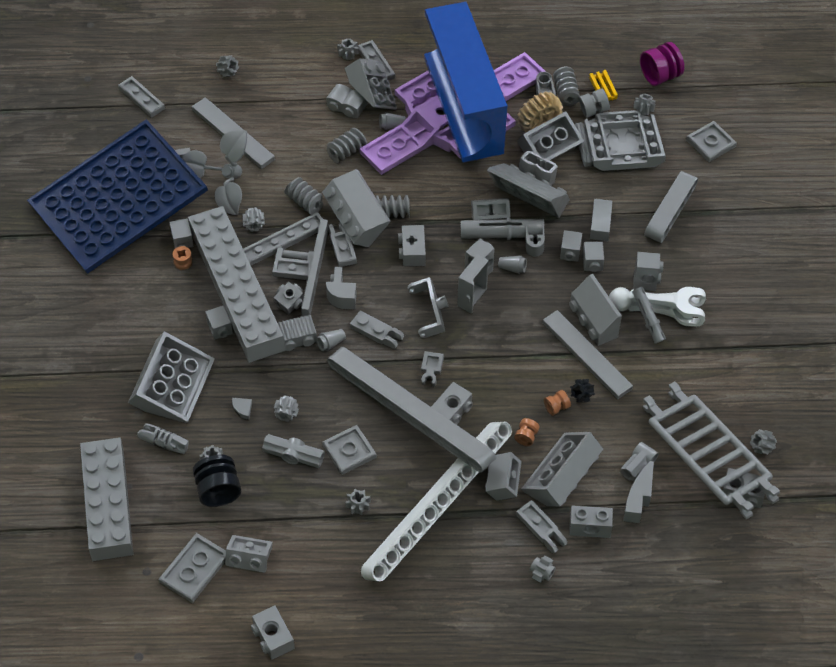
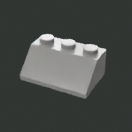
M565 111L524 133L517 142L524 153L532 151L540 155L542 159L552 160L582 144L584 139Z
M591 274L571 293L569 305L571 310L578 315L581 325L585 326L588 330L590 338L595 340L599 346L618 338L622 315L595 276Z

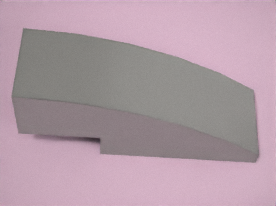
M594 199L590 239L608 241L612 212L611 200Z
M649 461L641 470L630 489L623 519L625 522L640 523L642 506L649 507L652 493L653 461Z

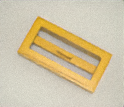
M603 70L602 73L596 72V75L593 73L589 74V79L595 91L600 89L596 80L598 79L609 101L618 98V94L606 70Z

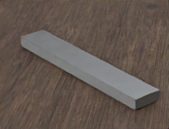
M206 97L192 106V110L222 136L230 131L243 130ZM247 133V145L244 155L260 169H263L275 160V156Z
M316 212L243 248L250 265L276 254L278 247L286 249L318 233L320 220L323 218Z
M321 219L301 308L302 317L311 315L328 235V220Z
M558 310L543 319V324L617 399L633 389V385Z

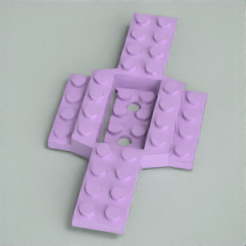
M524 52L495 69L494 73L505 101L536 84L537 74L546 71ZM429 70L395 89V95L405 104V110L408 114L407 119L401 125L360 148V154L381 175L433 144L447 152L453 151L461 158L449 126L444 128L448 124L445 114L439 115L436 113L437 110L443 109ZM508 113L506 131L516 125V120Z

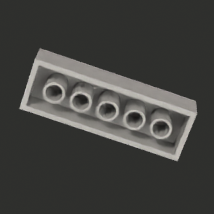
M121 437L80 443L88 545L92 561L134 555L124 449Z

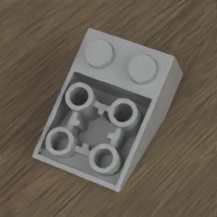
M359 58L345 67L349 83L374 108L397 109L395 98L385 73V67L381 61Z

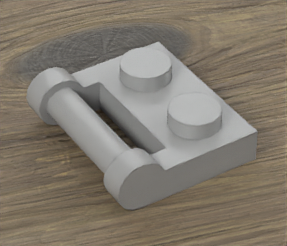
M278 247L272 271L273 276L308 280L314 251L307 253L284 250V248Z

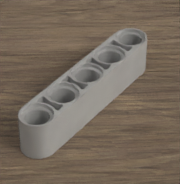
M683 171L679 173L650 220L644 236L660 243L664 241L698 182L697 177Z

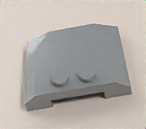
M636 110L603 112L596 114L594 119L588 121L587 118L584 120L594 167L602 171L657 167L665 162L666 155L653 114H650V117L641 115V112Z

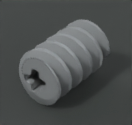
M567 66L557 69L553 74V79L562 105L572 106L579 102L580 94L574 70Z
M351 128L344 135H340L332 142H329L327 144V152L334 162L339 163V159L345 160V156L349 157L351 155L350 152L356 153V149L360 150L362 146H365L367 140L361 131L357 128Z
M301 177L296 178L286 186L284 193L290 199H293L295 203H298L300 207H303L305 211H308L310 215L321 210L323 195L318 193L316 189H313L311 185H308L306 181H303Z
M376 195L377 201L388 218H390L391 213H393L394 218H397L399 213L402 218L405 217L406 213L410 217L408 195H405L404 200H402L400 195H398L396 200L393 195L390 196L389 200L383 195L382 201Z

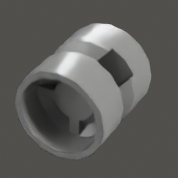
M603 88L593 91L592 95L587 93L579 96V104L586 118L596 115L597 111L602 113L610 110L609 100Z

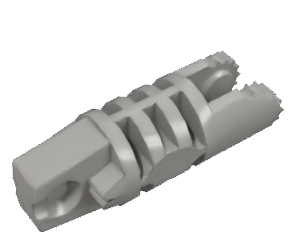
M148 423L137 434L138 438L154 445L156 444L159 447L161 446L169 451L184 454L188 449V440Z

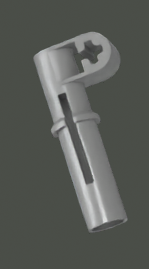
M507 217V220H461V239L507 238V240H510L511 238H525L526 252L530 256L537 257L544 252V219L511 220ZM533 237H537V244H534Z

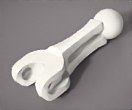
M623 287L612 290L609 298L618 311H625L627 309L629 311H640L632 293L633 290L629 291ZM684 287L678 292L646 293L655 313L674 317L678 323L684 326L697 327L705 322L704 311L701 308H697L703 305L706 300V293L703 289Z

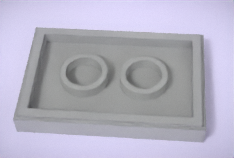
M196 533L159 578V583L193 603L224 565L226 550Z

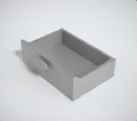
M478 254L462 272L458 280L457 306L471 314L473 313V306L487 290L489 260Z

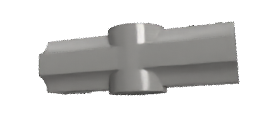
M270 434L265 437L262 447L263 452L280 456L287 463L297 464L300 462L316 468L321 467L325 455L324 450L307 446L300 439L290 438L287 440Z

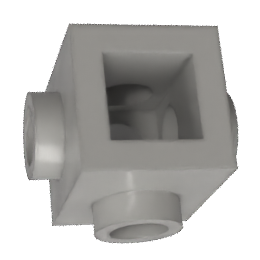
M288 281L286 285L282 284L276 291L274 304L289 315L294 309L297 310L302 305L303 290L297 284H291Z

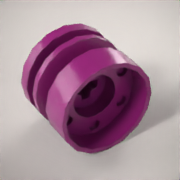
M666 42L656 48L646 50L640 55L642 73L652 86H658L665 83L668 79L672 80L684 73L685 67L682 54L672 42Z

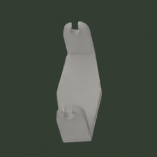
M430 277L408 285V290L411 294L429 289L437 323L418 330L421 338L445 332L441 309L449 307L445 295L437 298L435 287Z

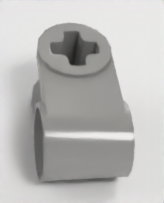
M543 71L537 74L536 96L540 92L544 93L545 91L548 93L552 92L556 96L550 73Z

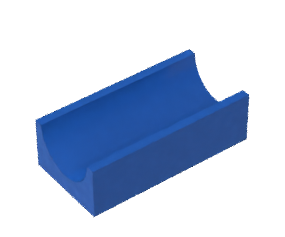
M467 2L425 9V16L438 49L425 53L424 60L462 162L504 154L508 106Z

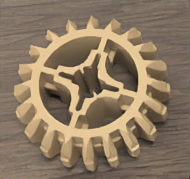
M547 91L544 93L540 92L537 96L534 95L532 99H528V102L523 104L524 106L519 109L520 112L517 114L520 128L528 132L562 114L563 106L560 99L552 92L548 93Z

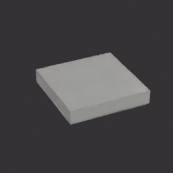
M715 121L686 137V141L708 162L730 151L737 145V142Z
M358 425L322 442L323 447L341 475L377 458V454Z

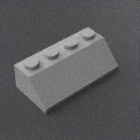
M353 170L332 179L322 191L355 245L370 247L391 222L358 170Z
M591 432L564 433L521 490L546 506L560 507L566 502L569 494L577 487L581 478L587 474L593 462L599 458L603 448Z

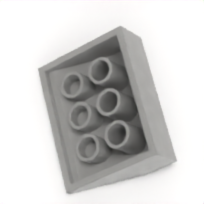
M503 163L488 168L487 171L497 188L557 218H560L570 200L564 189L560 187L556 189L543 179L539 181L535 179L533 174L529 172L523 173L519 171L520 168L513 164L509 166Z
M164 331L156 339L128 403L145 412L187 423L215 358Z

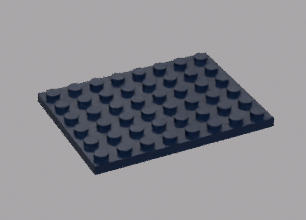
M146 119L27 199V201L88 274L207 192L208 188Z

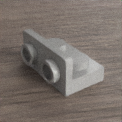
M232 535L226 548L225 565L266 572L267 560L272 550V542Z

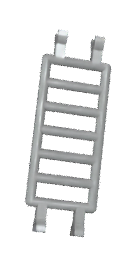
M673 382L669 384L671 391L668 392V395L678 402L677 404L662 411L650 395L643 399L646 403L643 409L653 416L649 419V424L723 504L728 505L733 502L739 508L743 517L748 519L753 516L750 510L754 509V506L742 497L759 487L772 504L779 501L777 495L780 493V490L769 482L773 475L696 395L687 397L681 391L680 386ZM691 404H694L699 409V411L667 429L659 423ZM704 416L711 422V424L678 442L671 436ZM716 429L724 435L691 455L683 449ZM729 442L736 448V450L704 468H701L695 462ZM741 455L749 461V463L715 482L708 476L711 472ZM753 469H756L762 475L729 495H726L720 489Z

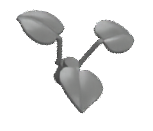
M246 130L230 131L222 136L220 149L222 153L226 154L225 159L230 163L225 164L223 168L205 165L207 157L198 150L189 151L182 157L200 179L204 176V168L222 171L223 176L229 178L223 183L224 186L216 189L215 201L219 207H224L226 213L238 215L242 200L240 186L231 181L238 179L242 175V168L235 162L239 161L244 155L247 145Z

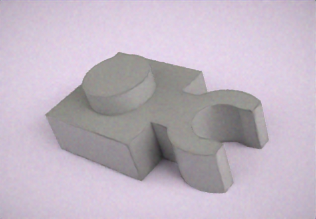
M424 352L421 371L426 373L421 378L422 385H425L427 379H432V386L435 387L437 383L435 374L441 375L444 354Z

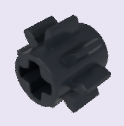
M589 379L575 380L576 384L570 386L571 397L577 398V403L583 401L590 402V397L595 395L594 385L589 383Z

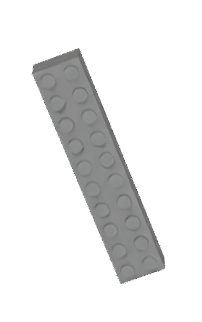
M221 206L189 216L188 221L191 234L248 362L250 363L286 351L283 334L224 207Z

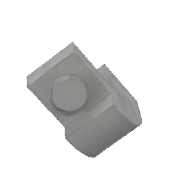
M335 267L334 274L330 276V282H326L328 301L337 308L355 309L356 283L343 282L342 267Z

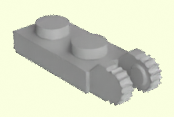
M339 222V230L341 232L335 233L334 226L329 224L330 240L338 266L343 267L357 264L351 239L342 224Z
M359 311L350 323L351 329L394 349L398 344L391 337L397 340L404 338L402 331L392 328L362 311Z
M532 500L516 511V516L542 543L544 542L546 548L551 553H555L558 550L555 543L550 539L551 536H554L560 545L565 546L567 544V539L558 530V527Z

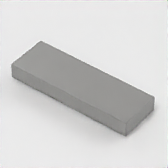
M373 40L357 45L363 59L382 62L388 81L395 78L394 71Z
M131 76L118 85L119 89L151 118L165 109V105L134 77Z

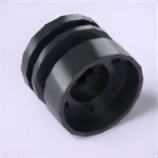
M212 455L201 459L194 465L193 475L195 477V484L197 485L199 500L203 505L208 507L227 505L241 495V486L237 477L235 463L230 456Z

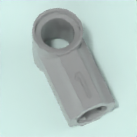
M640 442L629 460L621 467L620 472L627 480L635 481L649 461L655 462L659 453L645 443Z

